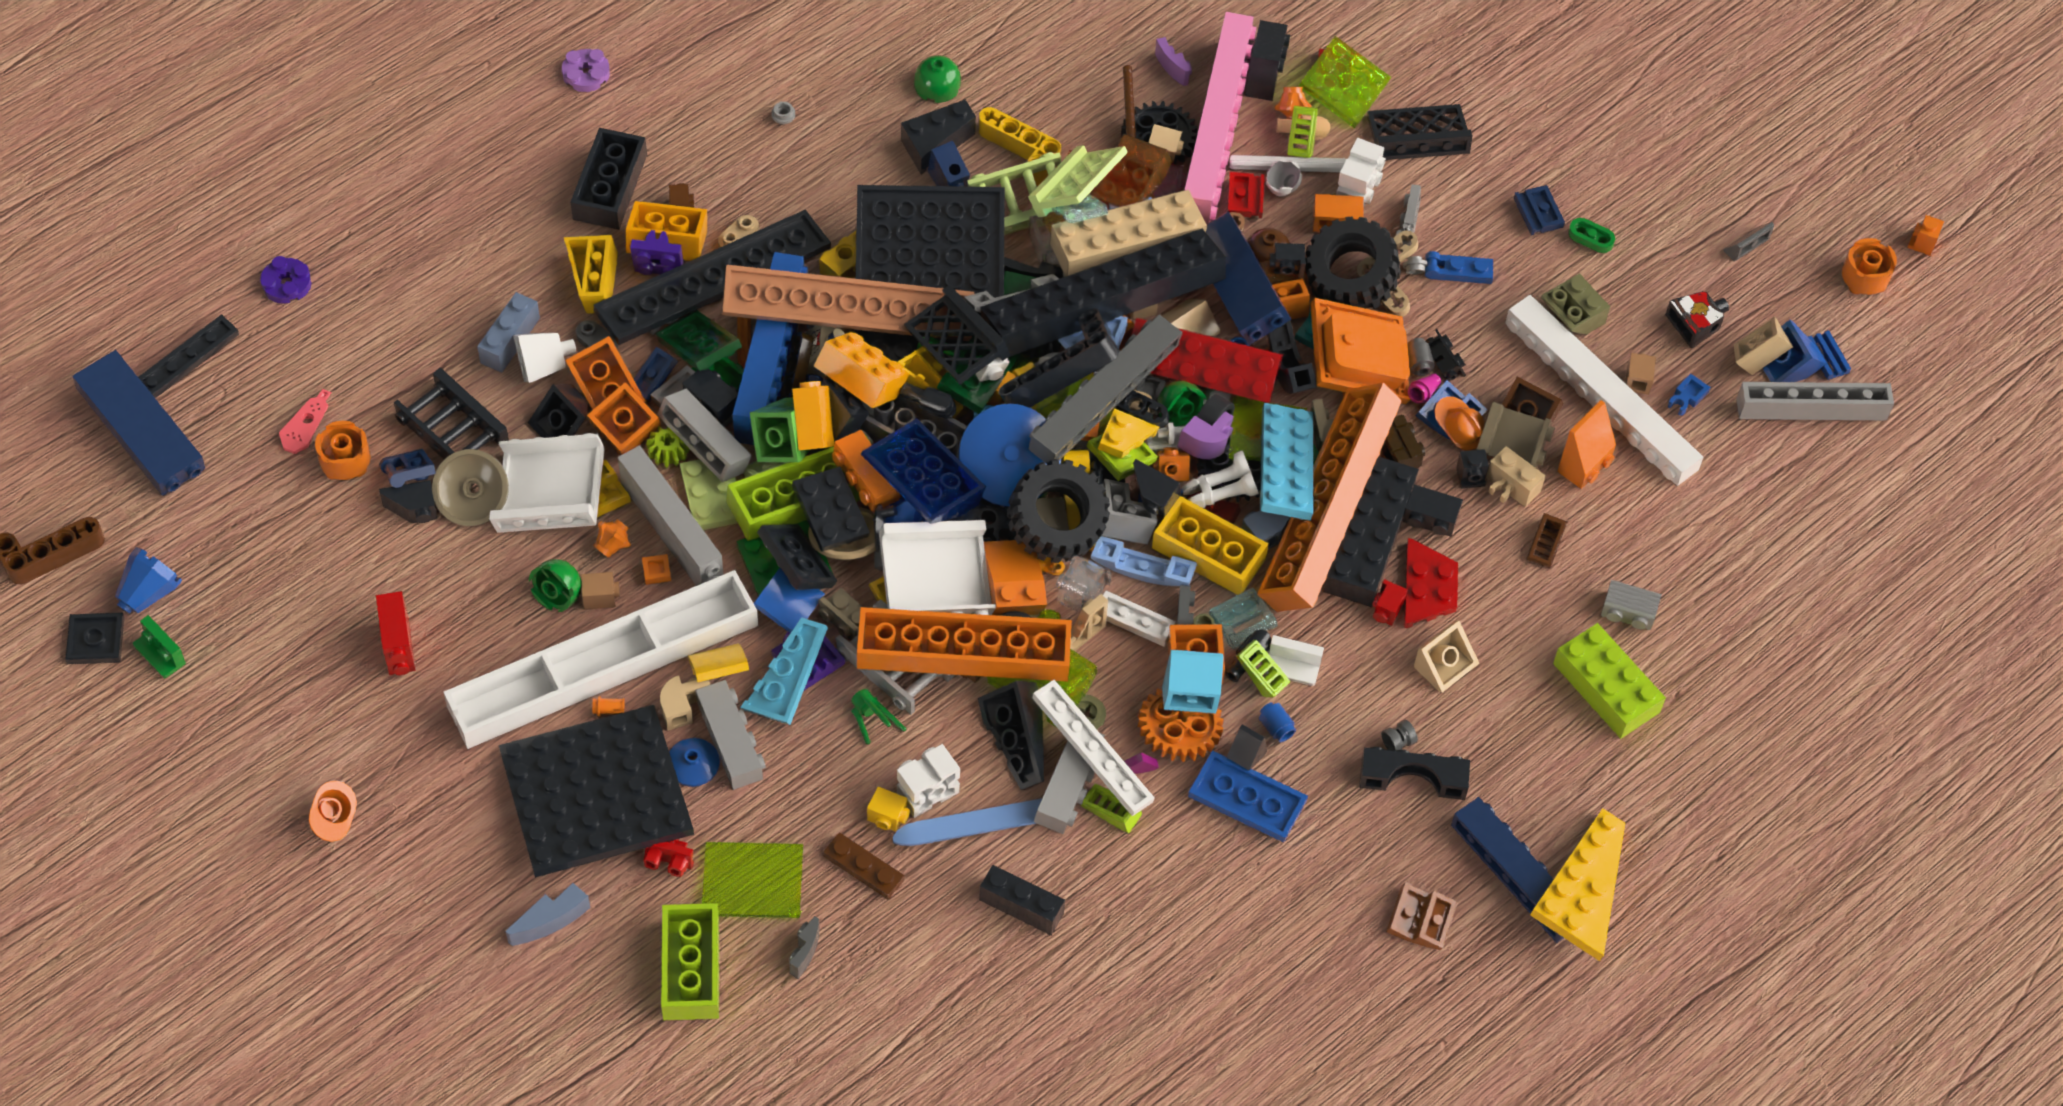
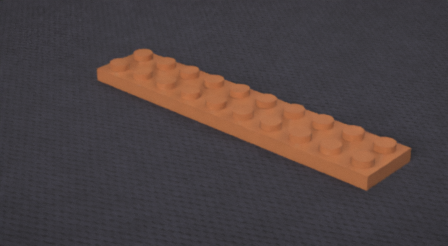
M726 265L722 315L911 335L904 324L944 296L942 292L944 288ZM956 290L963 299L965 296L974 294L971 291ZM944 306L936 312L935 316H946L948 309ZM934 322L932 330H943L945 322ZM950 322L949 330L960 329L961 322ZM920 323L914 328L916 330H926L928 323ZM947 336V339L957 340L958 336ZM964 336L963 341L969 342L972 336Z

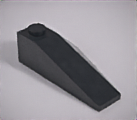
M1015 681L978 698L983 723L986 729L991 730L996 739L995 745L998 750L1003 751L1007 759V766L1021 790H1026L1044 782L1043 710L1032 698L1033 693L1038 690L1037 682Z

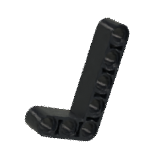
M1089 309L1082 313L1078 319L1085 339L1010 380L1000 388L999 395L1005 404H1018L1030 408L1117 358L1119 354L1118 348L1108 325L1098 309Z

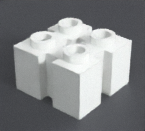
M1357 138L1350 151L1349 158L1346 159L1340 171L1339 187L1336 195L1364 197V206L1365 203L1370 204L1374 195V190L1372 189L1374 185L1379 186L1383 176L1381 171L1386 158L1382 157L1384 147Z
M943 744L936 748H928L923 752L922 759L918 761L907 760L897 769V780L899 782L897 784V794L907 797V808L910 809V813L914 818L930 810L933 804L939 801L942 803L959 793L960 783L957 779L960 778V767Z

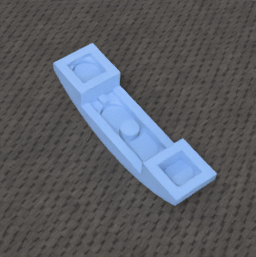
M1103 536L1096 542L1091 555L1092 560L1117 573L1140 581L1165 586H1189L1197 566V562L1172 556L1171 560L1127 549L1124 548V542Z

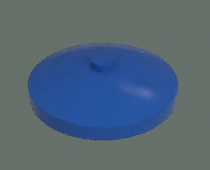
M1001 404L984 410L969 423L960 440L958 459L962 476L975 494L992 504L1010 506L1008 503L1010 496L1019 480L1022 479L1029 469H1034L1036 464L1044 462L1028 448L1031 432L1036 426L1039 425L1041 427L1045 423L1046 418L1037 411L1023 405Z

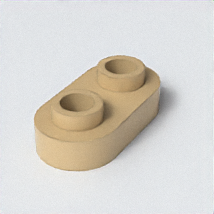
M750 215L739 217L719 236V248L758 231V220Z

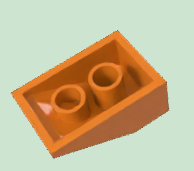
M610 336L565 360L592 410L625 382L646 403Z
M1602 400L1569 431L1557 471L1580 489L1588 482L1590 484L1593 483L1598 477L1599 471L1603 467L1608 468L1615 458L1613 453L1616 443L1606 405Z
M1016 540L984 542L991 604H996V609L992 615L999 616L1010 611L1037 615L1041 614L1047 606L1045 583L1037 554L1033 551L1031 554L1027 553L1024 550L1026 545L1023 542L1021 544H1018Z

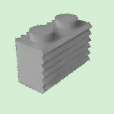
M1611 579L1601 616L1607 617L1612 622L1621 621L1622 623L1632 624L1636 629L1651 630L1662 594Z

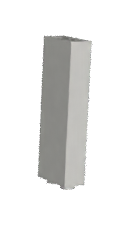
M639 445L619 456L618 464L621 485L694 584L698 586L724 575L721 553Z

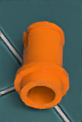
M601 696L593 698L592 714H598V717H600V714L624 713L625 698L612 699L601 698Z

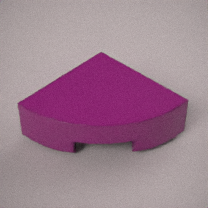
M1139 753L1124 761L1134 774L1150 772L1159 768L1157 759L1143 753Z

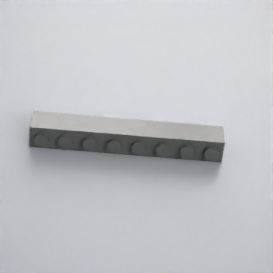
M1160 314L1153 321L1148 320L1137 336L1133 334L1126 342L1125 347L1121 351L1118 349L1119 354L1115 360L1096 370L1094 377L1090 381L1086 379L1074 396L1069 395L1058 411L1053 410L1041 427L1038 425L1033 429L1029 436L1031 440L1028 449L1046 464L1053 459L1060 460L1178 347L1182 331Z

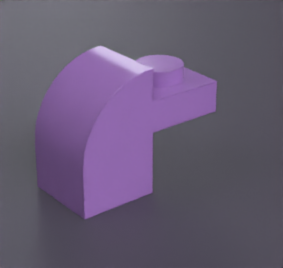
M1224 412L1212 426L1194 416L1181 430L1177 447L1201 459H1212L1222 455L1225 451L1227 440L1233 431L1231 424L1234 416Z

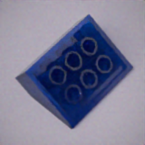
M917 418L861 452V456L930 524L961 517L979 505L986 488Z

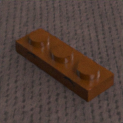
M840 832L823 851V857L888 900L905 880V875Z

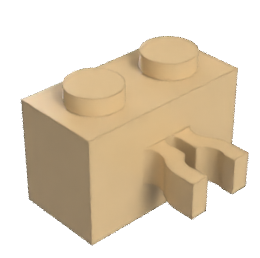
M1506 446L1490 461L1486 478L1493 483L1489 488L1491 495L1498 490L1504 491L1500 497L1502 503L1506 502L1510 495L1526 507L1541 492L1546 475Z

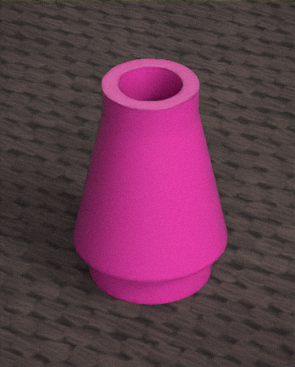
M1430 374L1427 377L1413 381L1408 389L1409 398L1418 404L1428 402L1435 390L1441 385L1440 377L1437 374Z

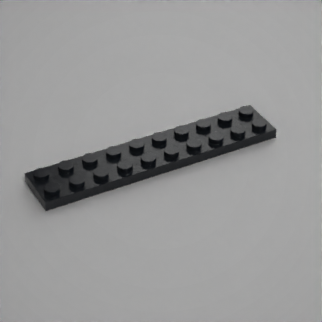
M805 209L593 305L594 312L616 343L621 345L723 298L726 265L770 269L774 252L804 256L805 261L831 249V242Z

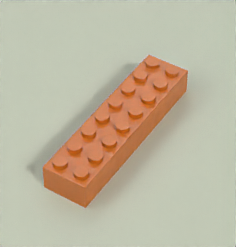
M861 607L857 644V669L1068 682L1072 620Z

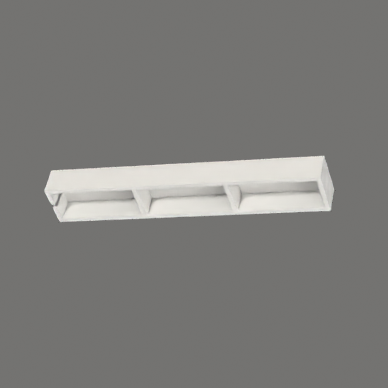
M733 570L444 691L446 705L467 749L755 628L758 626L757 609L738 574Z

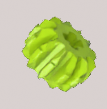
M659 426L657 432L650 433V439L646 442L648 456L650 460L654 459L657 466L664 463L666 468L671 463L678 466L679 460H686V453H689L690 448L669 427L662 429Z

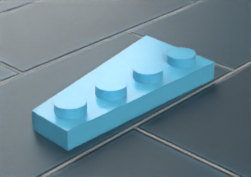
M801 617L782 645V651L777 658L771 661L768 666L769 670L762 680L757 682L753 688L754 692L748 701H744L740 708L791 725L828 627Z

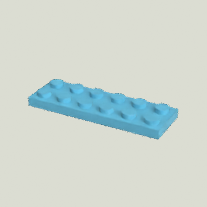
M1264 403L1262 408L1260 511L1311 521L1313 515V412Z

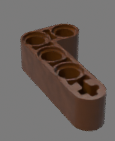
M93 517L82 518L24 547L20 546L13 534L4 532L0 533V563L12 583L22 585L100 548L104 544L105 537L99 521Z

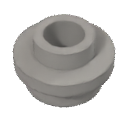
M779 102L772 109V119L776 123L788 124L795 118V109L788 102Z
M1408 257V261L1403 262L1406 274L1416 275L1425 273L1427 261L1422 260V257Z

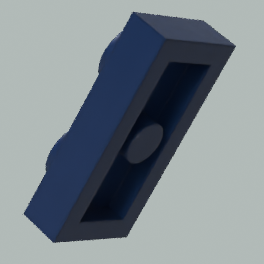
M658 347L654 349L634 377V381L641 394L648 402L651 401L650 394L664 383L678 363L674 357Z

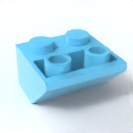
M1171 650L1162 684L1164 710L1216 714L1221 696L1223 654Z

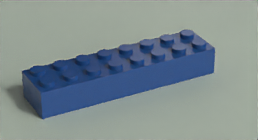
M774 252L771 270L808 273V267H804V256ZM757 319L733 411L734 438L739 443L755 445L750 412L776 402L777 396H781L783 386L781 379L782 376H785L788 362L786 359L787 355L789 356L792 335L795 336L798 332L799 323Z

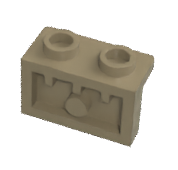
M840 588L830 598L826 599L822 596L818 600L821 618L836 626L842 637L852 640L858 635L860 608L863 606L846 591Z

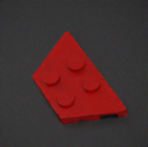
M1408 538L1406 544L1405 588L1408 591L1405 599L1404 628H1410L1413 626V623L1422 620L1428 622L1440 615L1445 616L1454 613L1457 610L1458 562L1412 538Z

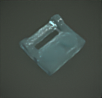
M1088 194L1078 204L1052 208L1054 213L1063 215V218L1069 223L1108 214L1107 205L1096 197L1091 196V194Z
M1254 588L1213 607L1209 611V615L1214 619L1215 624H1222V633L1229 647L1233 650L1240 647L1241 643L1250 634H1253L1254 631L1261 629L1272 630L1278 627L1276 618L1264 601L1257 595ZM1259 615L1263 619L1238 633H1235L1233 630Z

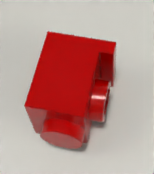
M1384 579L1380 593H1377L1372 604L1375 607L1373 618L1380 623L1392 626L1405 603L1408 589Z

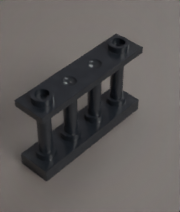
M441 367L433 372L434 388L406 408L398 399L394 402L395 418L403 426L407 425L444 460L449 455L455 453L448 444L472 426L476 427L478 425L483 430V433L462 450H478L489 441H495L497 444H499V441H509L507 427ZM445 395L450 400L448 405L424 423L415 416L416 413L439 396L443 397ZM455 411H462L466 414V419L441 438L431 431Z

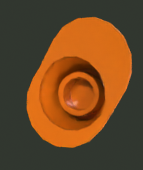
M1456 397L1440 399L1434 410L1435 418L1440 427L1456 447L1467 451L1476 449L1485 427L1482 415L1478 411L1469 408L1467 404Z
M330 781L320 786L316 792L308 821L311 830L322 840L329 842L339 841L349 831L357 804L355 793L351 787L344 782Z

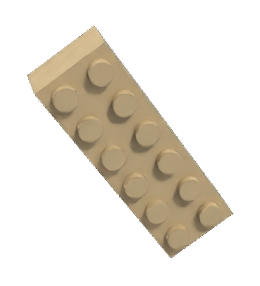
M1185 190L1053 224L1051 227L1050 245L1066 277L1201 228L1206 232L1207 225L1190 191Z

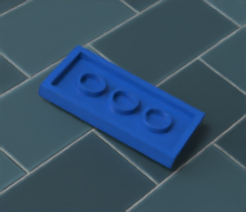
M1213 750L1188 793L1189 798L1283 843L1308 799V795L1253 769L1247 770Z

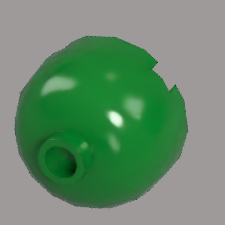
M942 55L929 56L924 59L915 71L914 87L917 94L926 101L928 98L935 100V103L947 102L956 97L961 87V74L958 66L950 58Z
M1174 381L1161 390L1156 401L1167 408L1169 413L1168 423H1173L1174 427L1187 425L1194 416L1197 417L1204 405L1203 402L1206 396L1197 386L1190 382ZM1159 413L1157 416L1162 418V414Z
M549 559L538 565L529 575V581L532 580L534 586L531 588V592L536 600L546 609L552 610L554 607L560 609L558 612H563L575 603L581 593L582 581L575 567L562 559Z

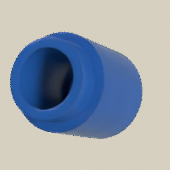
M1268 703L1260 710L1259 720L1273 739L1284 742L1295 734V723L1280 703Z

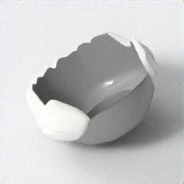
M1277 160L1271 165L1267 172L1266 185L1273 194L1282 197L1297 190L1302 180L1298 164L1293 160Z

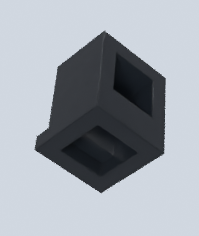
M1275 243L1274 253H1269V268H1273L1274 274H1298V278L1304 277L1306 265L1305 244Z
M1485 449L1460 451L1456 470L1461 489L1486 486L1485 479L1489 464Z

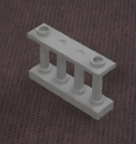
M881 599L873 605V608L888 609L887 604ZM839 635L836 638L838 652L844 657L845 662L849 661L857 668L858 635L850 642ZM858 669L890 696L900 710L905 709L910 715L915 712V699L913 697L934 678L942 677L949 682L955 676L951 674L924 673L909 688L904 690L894 682L904 673L902 671H890L885 674L882 670Z

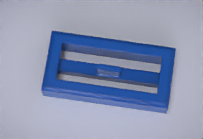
M1829 330L1825 331L1823 335L1818 333L1815 337L1808 336L1826 362V365L1821 370L1827 380L1850 373L1851 367ZM1816 343L1820 345L1821 349L1824 352V356L1822 355ZM1827 361L1830 362L1832 368L1834 369V372H1832Z

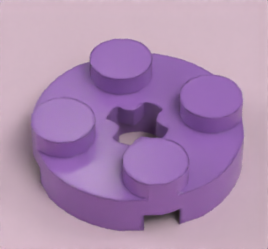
M599 49L569 51L562 64L563 80L567 85L568 83L572 85L576 91H595L600 88V84L604 81L607 82L609 79L610 69L608 60ZM583 68H590L588 73H583Z

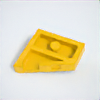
M1114 409L1098 450L1121 459L1129 454L1130 450L1140 447L1144 440L1150 436L1152 438L1155 437L1159 426Z

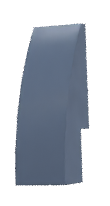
M574 883L554 901L545 894L505 931L508 943L511 946L528 943L564 928L590 909L588 895Z

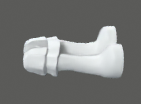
M1243 450L1234 454L1233 464L1230 467L1215 473L1200 475L1197 479L1193 478L1182 486L1184 495H1192L1202 490V493L1188 499L1202 508H1205L1207 505H1214V502L1237 495L1255 496L1259 494ZM1237 478H1241L1239 481L1232 483L1230 485L1215 490H1212L1211 488L1218 484L1228 482Z

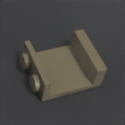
M1493 402L1477 450L1485 449L1486 455L1495 457L1507 446L1537 469L1538 465L1543 466L1547 455V451H1544L1547 441L1551 442L1555 428L1552 427L1553 423L1550 419L1542 420L1504 408L1502 404Z

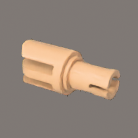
M1302 115L1299 119L1311 120V116ZM1317 116L1315 140H1321L1329 133L1330 123L1327 119ZM1278 118L1277 133H1290L1292 119ZM1297 124V128L1310 129V125ZM1298 134L1302 139H1308L1309 135Z

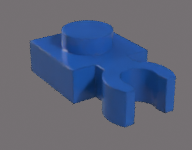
M1690 373L1676 388L1675 395L1670 398L1668 408L1675 404L1680 405L1681 408L1678 415L1682 416L1685 414L1688 404L1695 408L1709 393L1711 387Z

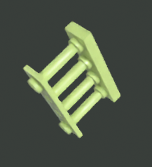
M1052 152L1045 153L1039 159L987 175L983 173L976 174L970 180H967L968 187H991L997 184L1005 187V199L1010 214L1004 217V235L1077 213V204L1054 207L1047 216L1039 218L1033 207L1022 212L1018 208L1010 184V180L1024 177L1030 195L1037 188L1033 173L1047 170L1049 176L1056 166L1061 163L1060 152L1056 154Z

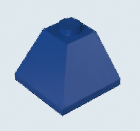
M1788 320L1781 327L1793 348L1763 367V370L1770 382H1797L1810 377L1826 365V362L1815 344L1792 320Z

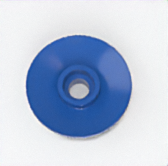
M700 738L684 739L676 743L669 751L679 784L689 787L701 786L712 780L719 770V754L716 748L706 740ZM690 756H697L695 760L688 759Z

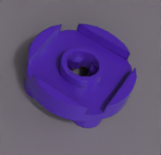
M283 256L275 257L272 263L264 268L260 280L265 295L270 300L281 304L290 303V300L298 298V300L303 298L309 292L312 284L309 268L300 260ZM283 278H290V280L292 281H286L284 284H282L281 280Z

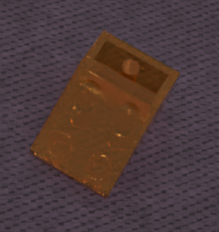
M1124 134L1118 147L1125 146L1127 153L1099 182L1093 198L1117 207L1148 200L1162 183L1172 163L1167 149Z

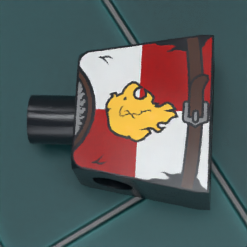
M1702 291L1670 300L1665 315L1692 349L1721 328L1724 319L1723 313L1729 311V305L1726 299L1720 298L1713 301L1707 292Z

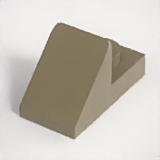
M1316 399L1312 400L1310 412H1313V431L1317 450L1320 452L1334 419H1330L1328 408L1324 409L1323 400Z

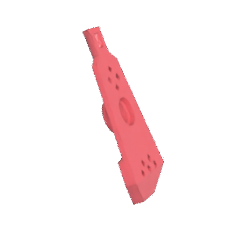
M322 389L317 397L310 398L279 432L285 451L296 454L309 447L312 437L328 408L326 400L331 395V392ZM305 419L313 420L311 423H304Z

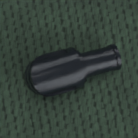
M909 382L904 383L900 396L919 403L921 410L945 419L955 415L956 405L949 394L933 387H928L924 390Z
M1262 629L1254 631L1236 650V654L1238 655L1253 640H1257L1268 653L1271 644L1270 634ZM1256 652L1249 658L1250 662L1257 656ZM1236 658L1229 668L1225 670V675L1231 681L1238 682L1246 670L1238 658Z

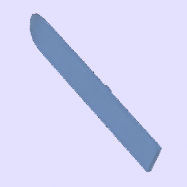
M1042 799L916 821L898 829L892 841L900 846H914L1036 824L1034 819Z

